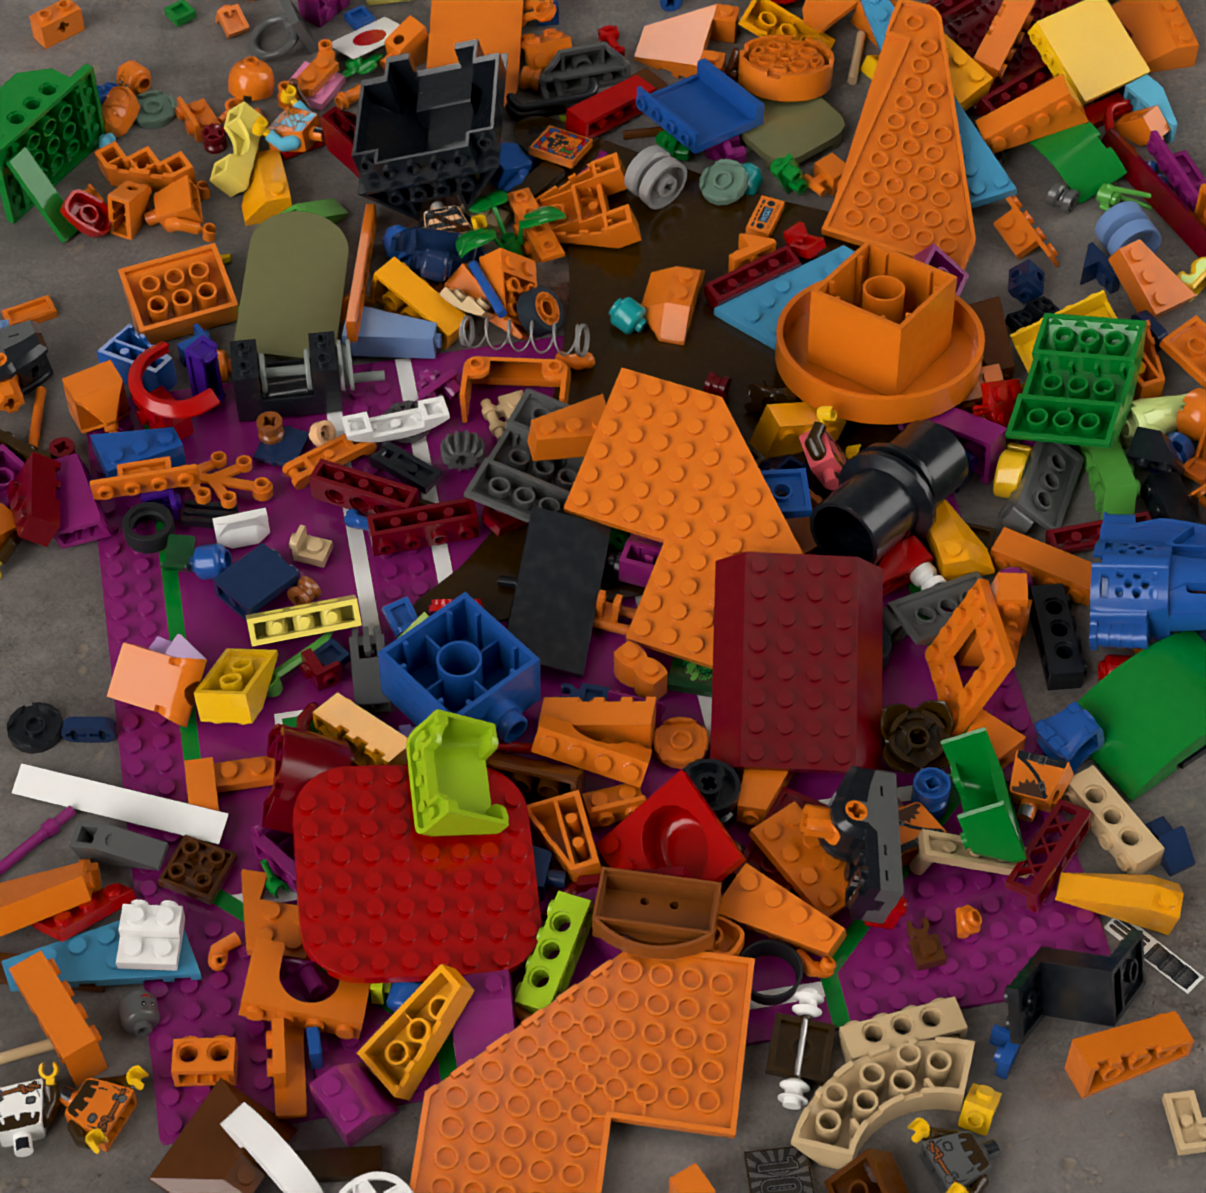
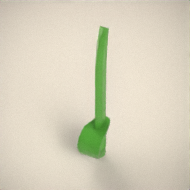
M333 631L326 632L304 650L310 647L313 651L331 638ZM301 652L273 671L266 697H276L282 693L283 686L280 677L302 663Z

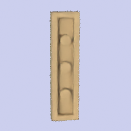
M922 829L918 834L919 852L910 861L909 868L914 874L922 875L934 862L1010 875L1017 863L973 854L971 849L965 850L960 835ZM1030 874L1022 875L1019 877L1027 878Z

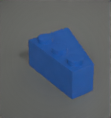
M174 427L90 435L94 455L105 478L118 476L117 464L170 456L172 467L187 465L183 444Z

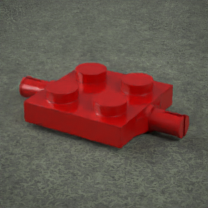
M1019 379L980 384L983 397L982 405H975L973 410L979 411L973 412L975 416L984 415L985 419L1008 427L1018 393H1023Z

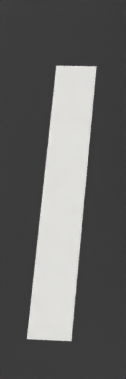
M22 763L12 790L13 794L65 807L71 806L74 809L183 836L188 835L216 844L220 843L228 818V813Z

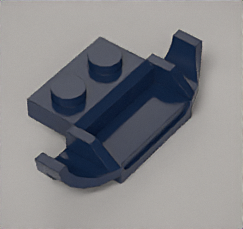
M416 226L395 234L391 238L389 252L402 251L410 254L409 268L420 278V269H416L418 254L423 255L427 247L447 250L450 253V257L454 258L451 276L460 267L462 262L475 260L479 263V257L488 254L480 246L469 251L461 258L456 250V240L463 233ZM446 277V279H445L444 282H435V281H430V280H426V281H427V282H433V283H442V284H445V282H446L449 278Z

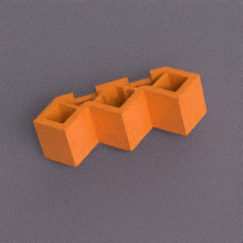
M114 141L94 152L99 169L111 186L119 187L125 181H132L138 184L145 183L151 187L152 192H158L167 187L170 182L177 181L185 175H188L195 185L197 184L194 168L182 151L159 161L149 146L126 156L117 142Z

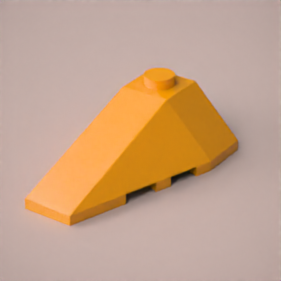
M752 0L738 23L760 37L768 35H793V40L805 41L806 38H810L825 44L830 49L836 41L825 33H817L804 24V20L770 0Z
M258 151L255 155L254 168L249 179L250 185L244 193L241 205L245 226L261 224L266 219L292 206L280 151Z

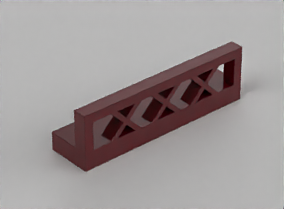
M1059 799L1025 850L1027 860L1018 862L1005 881V888L1026 896V909L1037 913L1059 880L1061 872H1064L1090 832L1091 811ZM1062 810L1075 815L1073 820L1060 823L1058 816ZM1059 832L1061 837L1059 841L1046 843L1044 838L1046 834ZM1045 852L1047 860L1033 865L1031 861L1032 855ZM1031 874L1033 881L1027 887L1016 882L1017 878L1022 875Z

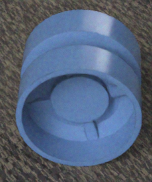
M1133 201L1122 202L1111 207L1099 218L1095 226V235L1104 248L1107 249L1110 256L1119 248L1139 239L1154 254L1161 245L1162 237L1160 232L1149 220L1140 205Z

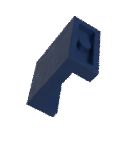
M262 543L216 576L213 582L216 596L246 621V615L259 613V609L286 589L296 587L301 575L293 564L289 565L282 559L277 550H271Z

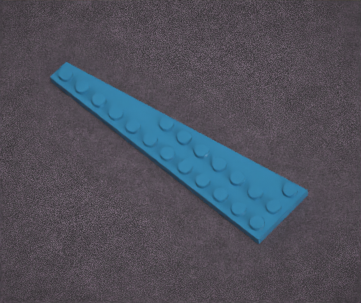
M860 0L881 52L894 6L890 0ZM954 96L971 209L1017 195V188Z

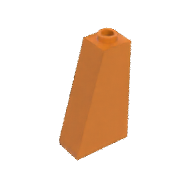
M744 770L736 821L747 825H759L762 823L782 787L788 786L795 772Z
M82 861L1 882L0 937L91 901L92 890L96 888L93 872L87 871L85 862Z

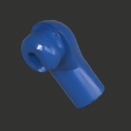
M349 509L344 516L345 524L350 528L368 531L367 517L361 515L357 509Z

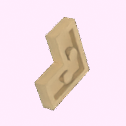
M1194 1090L1164 1094L1162 1102L1178 1156L1206 1152V1117L1202 1118Z

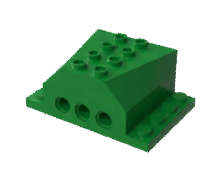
M85 63L71 77L52 68L16 73L0 87V195L7 221L15 224L35 206L5 163L20 148L26 147L46 177L55 187L99 146L100 135H106L93 66Z

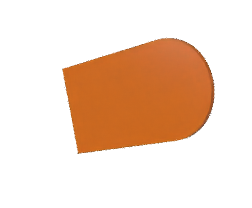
M431 0L426 69L459 63L454 50L455 43L474 39L479 40L484 55L499 52L500 54L508 53L504 97L505 108L507 103L506 95L508 93L516 95L518 88L523 0Z

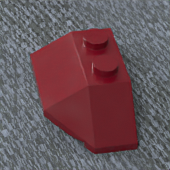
M334 106L319 119L328 151L359 178L360 174L352 158L357 115Z

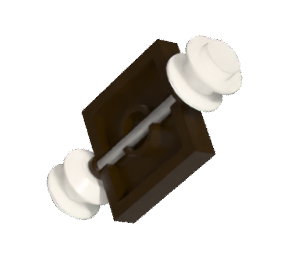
M803 988L794 994V998L799 1001V1004L793 1005L792 1011L799 1017L776 1012L765 1074L787 1078L779 1084L785 1092L779 1094L777 1099L783 1103L785 1108L792 1110L801 1109V1106L808 1104V1100L803 1097V1093L810 1091V1086L806 1083L823 1086L828 1080L836 1025L812 1020L822 1015V1010L817 1005L824 1002V997L812 988Z

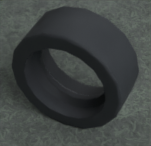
M143 502L134 505L123 517L122 528L124 538L130 548L140 553H156L164 550L167 547L168 535L175 534L173 516L170 510L160 503ZM146 520H157L165 524L163 529L152 535H139L133 532L135 526Z

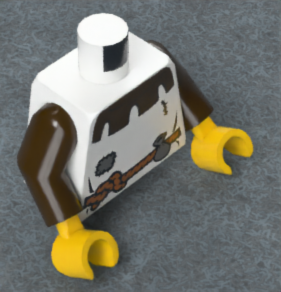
M55 1061L53 1062L54 1072L52 1075L45 1073L43 1062L38 1069L42 1077L41 1079L0 1088V1142L2 1147L14 1146V1152L17 1157H26L34 1152L32 1141L46 1137V1128L52 1125L60 1109L58 1082H55V1076L58 1075L60 1068Z

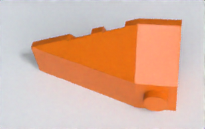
M462 263L444 284V286L454 290L459 288L467 296L469 295L477 299L482 297L490 304L469 269L468 264ZM491 306L489 310L495 317L489 319V321L507 332V321L499 318ZM511 322L510 334L520 340H528L530 333L523 326Z

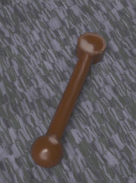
M295 78L290 79L289 85L296 88L302 102L314 113L298 86V80Z

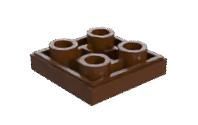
M184 835L159 877L158 884L160 887L212 905L238 860L237 853Z

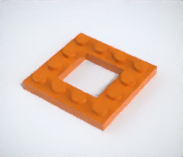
M981 578L969 589L966 597L954 610L950 619L940 629L939 634L925 652V658L931 672L938 700L945 701L948 704L953 717L951 737L965 732L1016 664L989 580ZM975 629L985 660L963 688L954 656Z

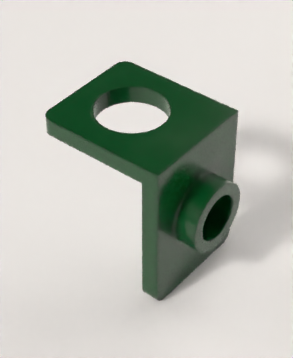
M169 534L166 562H160V567L165 571L192 573L189 560L195 550L196 538L190 535Z

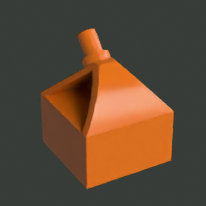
M111 360L62 378L69 412L82 434L104 428L105 432L108 433L119 432L118 427L120 425L118 421L130 415L123 379Z

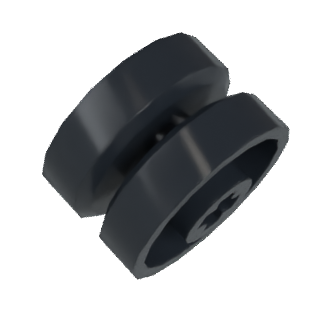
M700 759L689 763L683 771L687 772L724 828L727 829L735 822L737 817V805L741 790L740 778L732 767L719 760Z

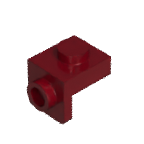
M311 647L301 652L302 664L299 665L301 673L306 680L310 679L318 692L325 688L333 687L343 680L342 667L339 661L323 667Z

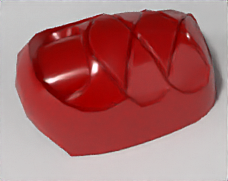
M78 189L71 191L64 200L60 212L77 230L93 238L103 237L109 232L111 221H109L108 205L102 200Z

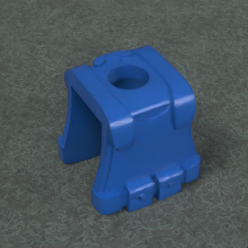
M1077 702L1070 703L1061 712L1044 720L1040 719L1034 724L1035 731L1040 737L1037 739V743L1043 755L1069 762L1073 774L1077 773V769L1104 744L1102 728L1096 723L1093 716L1086 709L1083 710Z

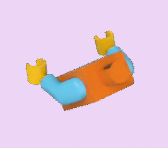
M288 85L286 91L282 90L280 98L283 103L292 104L293 106H287L268 128V121L261 116L257 117L252 126L253 134L266 136L265 139L269 142L271 151L306 152L316 141L325 142L318 115L309 110L301 100L298 101L295 98L297 90L292 85Z

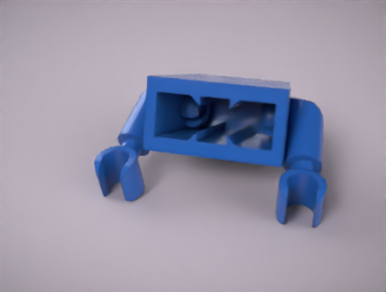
M501 142L499 168L490 181L497 189H502V191L507 193L514 186L523 183L530 171L536 168V157L526 155L515 143Z

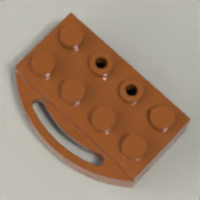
M602 867L592 916L593 937L602 938L605 942L626 953L652 959L682 958L703 951L713 953L721 905L722 883Z

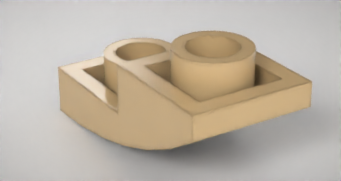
M446 286L440 292V295L446 301L465 312L482 318L488 317L493 319L495 317L489 310L491 305L482 297L477 299L469 295L467 296L459 288L454 290Z

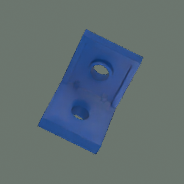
M806 468L761 471L785 519L811 516L812 505ZM778 491H784L788 493V495L785 497H779L775 493Z

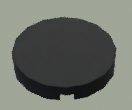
M35 702L31 706H21L11 714L7 722L8 738L13 747L21 752L30 754L45 752L53 748L62 738L63 719L58 709L47 703Z

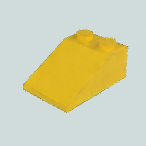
M226 648L194 691L200 721L213 722L215 724L223 722L238 723L241 725L253 723L263 709L277 661L278 651Z

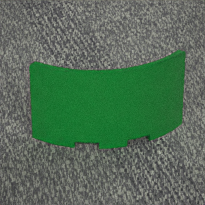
M1091 122L1027 142L1049 161L1069 189L1080 192L1078 203H1083L1097 194L1103 184H1112L1127 173L1112 147L1106 149L1100 141L1101 133Z

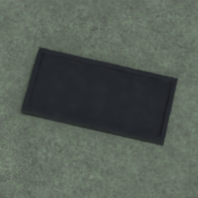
M533 506L530 511L507 630L540 659V669L581 679L584 675L596 603L612 527Z

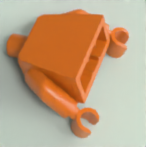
M185 175L177 181L170 182L167 187L154 194L155 209L144 213L145 220L149 226L160 223L169 233L175 231L195 235L202 233L204 241L209 243L215 241V225L210 222L200 226L203 223L200 199L207 200L210 198V189L207 182L201 180L195 185L188 175Z

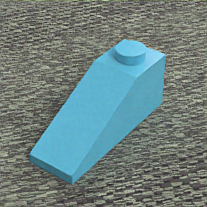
M1147 74L1127 84L1123 97L1130 99V104L1133 106L1132 112L1158 105L1170 127V130L1163 137L1169 143L1173 142L1178 123L1163 87Z

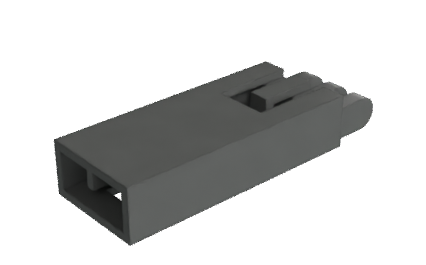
M374 625L373 635H369L368 626L363 627L364 636H359L358 628L355 627L352 628V637H349L355 704L370 714L391 712L390 699L381 692L378 652L385 647L384 634H380L379 625ZM371 651H374L375 657L362 658V652L365 653V657L372 656Z

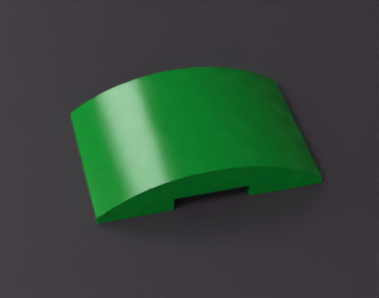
M1044 313L1032 350L1033 362L1023 393H1018L1005 433L1006 438L1110 448L1117 440L1132 404L1142 362L1147 322L1144 320Z
M1195 631L1176 633L1150 645L1148 650L1140 651L1100 680L1077 702L1083 710L1086 709L1093 716L1104 734L1103 746L1089 757L1131 803L1177 771L1179 763L1206 745V642Z

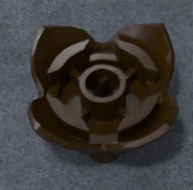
M929 700L923 702L917 708H911L906 704L900 703L883 708L880 719V730L885 740L883 757L891 769L905 774H912L928 767L942 770L950 766L941 745L942 740L950 738L953 726V717L945 701ZM922 736L923 744H913L911 737L917 738Z

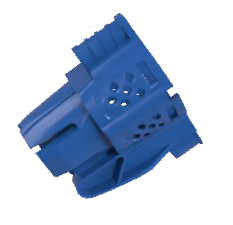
M1104 512L1100 539L1096 542L1093 557L1101 558L1102 563L1092 562L1090 650H1098V647H1118V649L1125 647L1148 650L1150 641H1160L1173 635L1174 632L1206 630V594L1188 592L1206 591V525L1166 518L1136 523L1135 514H1108Z

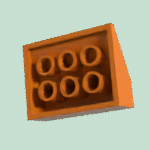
M1121 0L1111 5L1118 19L1133 34L1131 40L1149 67V73L1195 66L1199 44L1177 0Z
M216 243L118 269L136 331L139 335L143 334L146 336L147 341L151 345L160 341L194 333L193 325L197 323L202 330L237 321L239 304Z

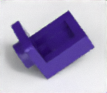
M173 488L140 493L142 503L156 502L163 504L168 509H172L174 520L179 519L178 509H182V503L179 493L174 494Z

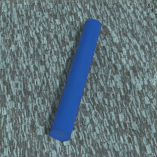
M475 260L471 261L468 267L499 318L505 317L507 311L478 262Z

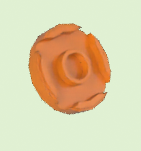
M669 718L654 731L653 749L655 756L663 764L671 768L684 769L689 763L704 759L708 754L709 736L707 730L703 725L701 727L697 724V721L692 718Z

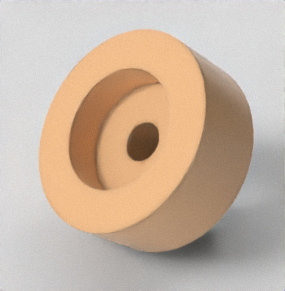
M328 420L318 421L312 424L309 438L315 446L319 447L336 438V429Z

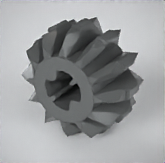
M456 429L455 434L447 433L446 438L442 439L440 445L441 458L443 463L448 465L449 469L457 468L458 472L461 469L470 471L471 467L479 468V463L484 461L485 444L483 438L478 437L477 432L469 433L467 429L464 432H460Z

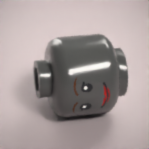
M144 989L128 991L118 1004L123 1030L136 1036L150 1034L161 1020L156 997Z

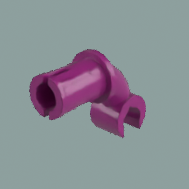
M282 957L279 971L280 982L287 979L290 973H295V976L303 981L310 996L314 998L324 994L328 988L317 971L318 965L316 962L313 963L312 960L307 961L300 958L285 959Z

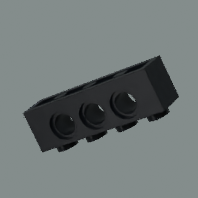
M1063 583L1030 586L1028 599L1032 600L1030 617L1047 690L1081 688L1083 677L1087 676V664L1085 660H1081L1080 656L1082 644L1080 638H1076L1075 616H1071L1069 611L1071 609L1070 595L1065 594Z

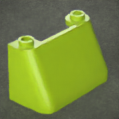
M436 709L410 733L407 739L406 752L414 824L418 834L426 836L498 834L509 826V816L506 808L499 804L491 806L486 759L497 750L499 743L494 723Z

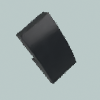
M1042 296L1027 301L1024 309L1007 314L1005 323L1016 332L1022 327H1027L1043 318L1044 313H1056L1060 309L1050 299Z

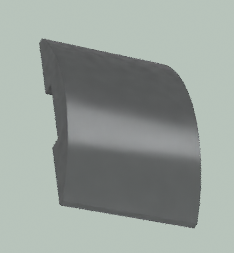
M527 388L509 417L506 428L488 458L485 457L464 492V497L527 523L533 506L574 516L565 513L563 508L584 457L533 461L527 442L532 419L570 405Z

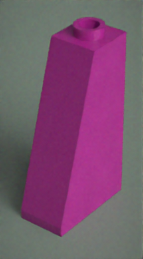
M75 453L54 459L61 462V469L56 472V480L61 481V488L59 490L56 489V499L60 500V528L53 537L59 546L65 549L112 536L100 500H94L90 488V481L92 480L90 472L79 455Z

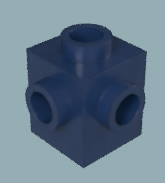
M1027 259L1009 269L1008 292L1023 305L1029 300L1039 298L1044 294L1045 273L1030 259Z

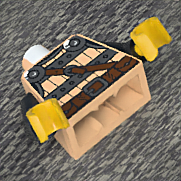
M437 201L430 206V210L424 212V220L419 222L417 227L465 233L476 228H488L484 214L471 217L466 213H462L456 205L445 207L444 203Z

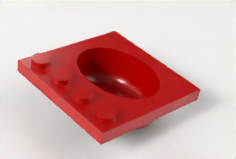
M683 770L675 774L596 844V847L610 868L634 871L685 866L695 879L714 882L723 881L747 860L687 772Z

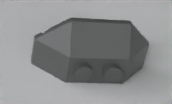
M605 42L558 50L539 77V81L544 80L549 96L555 97L552 79L558 78L563 95L587 91L590 86L589 79L591 77L598 79L599 88L616 85L631 76L630 61Z

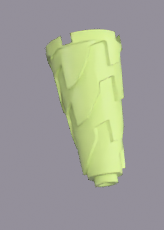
M1187 394L1133 400L1124 426L1119 434L1121 447L1127 448L1126 452H1128L1137 426L1159 430L1164 435L1177 430L1178 410L1183 411L1186 402H1183V399Z

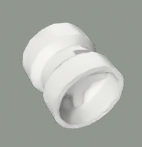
M930 562L919 565L910 575L911 582L916 587H920L921 591L947 582L943 576L937 575V569Z

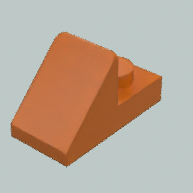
M740 233L738 250L729 255L728 272L775 251L776 241L772 238Z

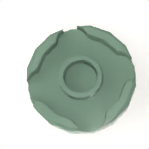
M155 90L136 96L140 103V110L134 123L139 127L158 129L167 126L175 119V107L177 105L170 94L167 96L162 91Z
M722 159L716 161L711 167L708 166L704 169L700 177L699 186L704 198L710 203L728 205L743 196L748 187V176L739 162L731 159Z

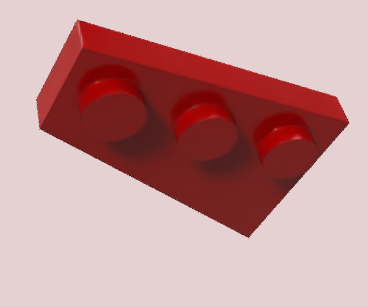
M120 883L110 884L92 893L91 901L32 925L34 929L64 942L121 909L123 904H129L131 901L136 900L133 889Z

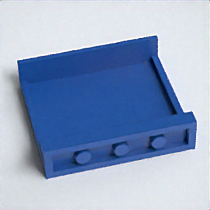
M705 58L697 62V74L651 94L641 86L637 87L636 107L694 154L763 124L764 104Z

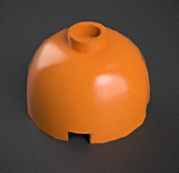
M248 56L232 66L228 75V91L232 96L243 100L244 96H252V101L272 96L273 89H275L274 73L267 63L257 57Z
M1196 388L1183 399V402H1186L1183 411L1178 410L1176 425L1179 433H1182L1191 440L1200 441L1203 429L1206 426V389Z

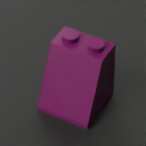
M364 1062L335 1065L309 1084L313 1101L346 1147H353L399 1113L397 1107Z

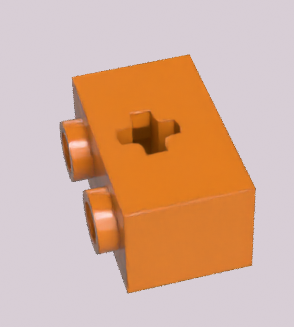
M60 0L29 16L33 37L45 49L85 30L81 8L73 0Z

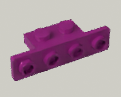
M1157 130L1151 131L1149 141L1147 142L1149 154L1157 161L1159 169L1165 173L1171 187L1175 188L1181 200L1194 212L1200 185L1206 183V179L1186 150L1172 153Z

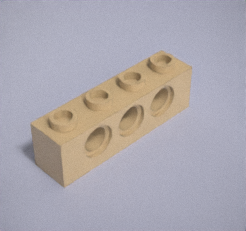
M1092 765L1074 775L1062 795L1063 799L1091 811V831L1098 838L1101 847L1108 850L1116 859L1118 867L1128 874L1141 875L1159 865L1165 848L1097 768Z
M955 996L947 999L941 997L932 1000L928 1004L907 1006L898 1012L890 1014L880 1013L872 1019L860 1022L857 1020L850 1021L840 1027L838 1044L845 1062L848 1063L868 1055V1051L876 1047L889 1044L890 1048H894L907 1043L908 1039L916 1038V1041L935 1040V1037L966 1039L968 1027ZM931 1022L934 1023L936 1026L931 1027L927 1026L924 1023ZM896 1030H904L907 1034H899ZM872 1037L876 1038L879 1041L871 1042L867 1040V1038Z

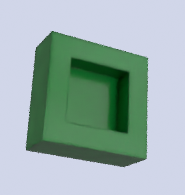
M179 0L164 8L165 16L177 27L197 18L196 10L185 0Z

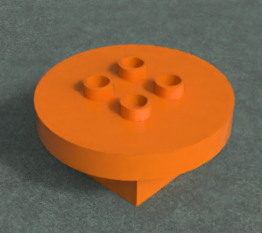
M867 240L824 280L800 291L786 304L779 316L776 327L775 361L780 377L786 386L798 398L816 409L821 406H832V410L837 411L838 418L859 423L883 425L911 423L916 420L929 419L952 409L966 399L974 390L982 372L985 345L984 329L974 310L955 294L957 276Z

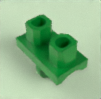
M667 131L657 133L655 141L658 146L665 150L667 149L671 157L688 162L691 151L687 147L683 146L681 142Z
M788 153L785 158H777L771 163L770 171L772 175L776 177L781 188L787 194L793 190L800 196L809 187L808 182L802 178L803 173L791 154Z

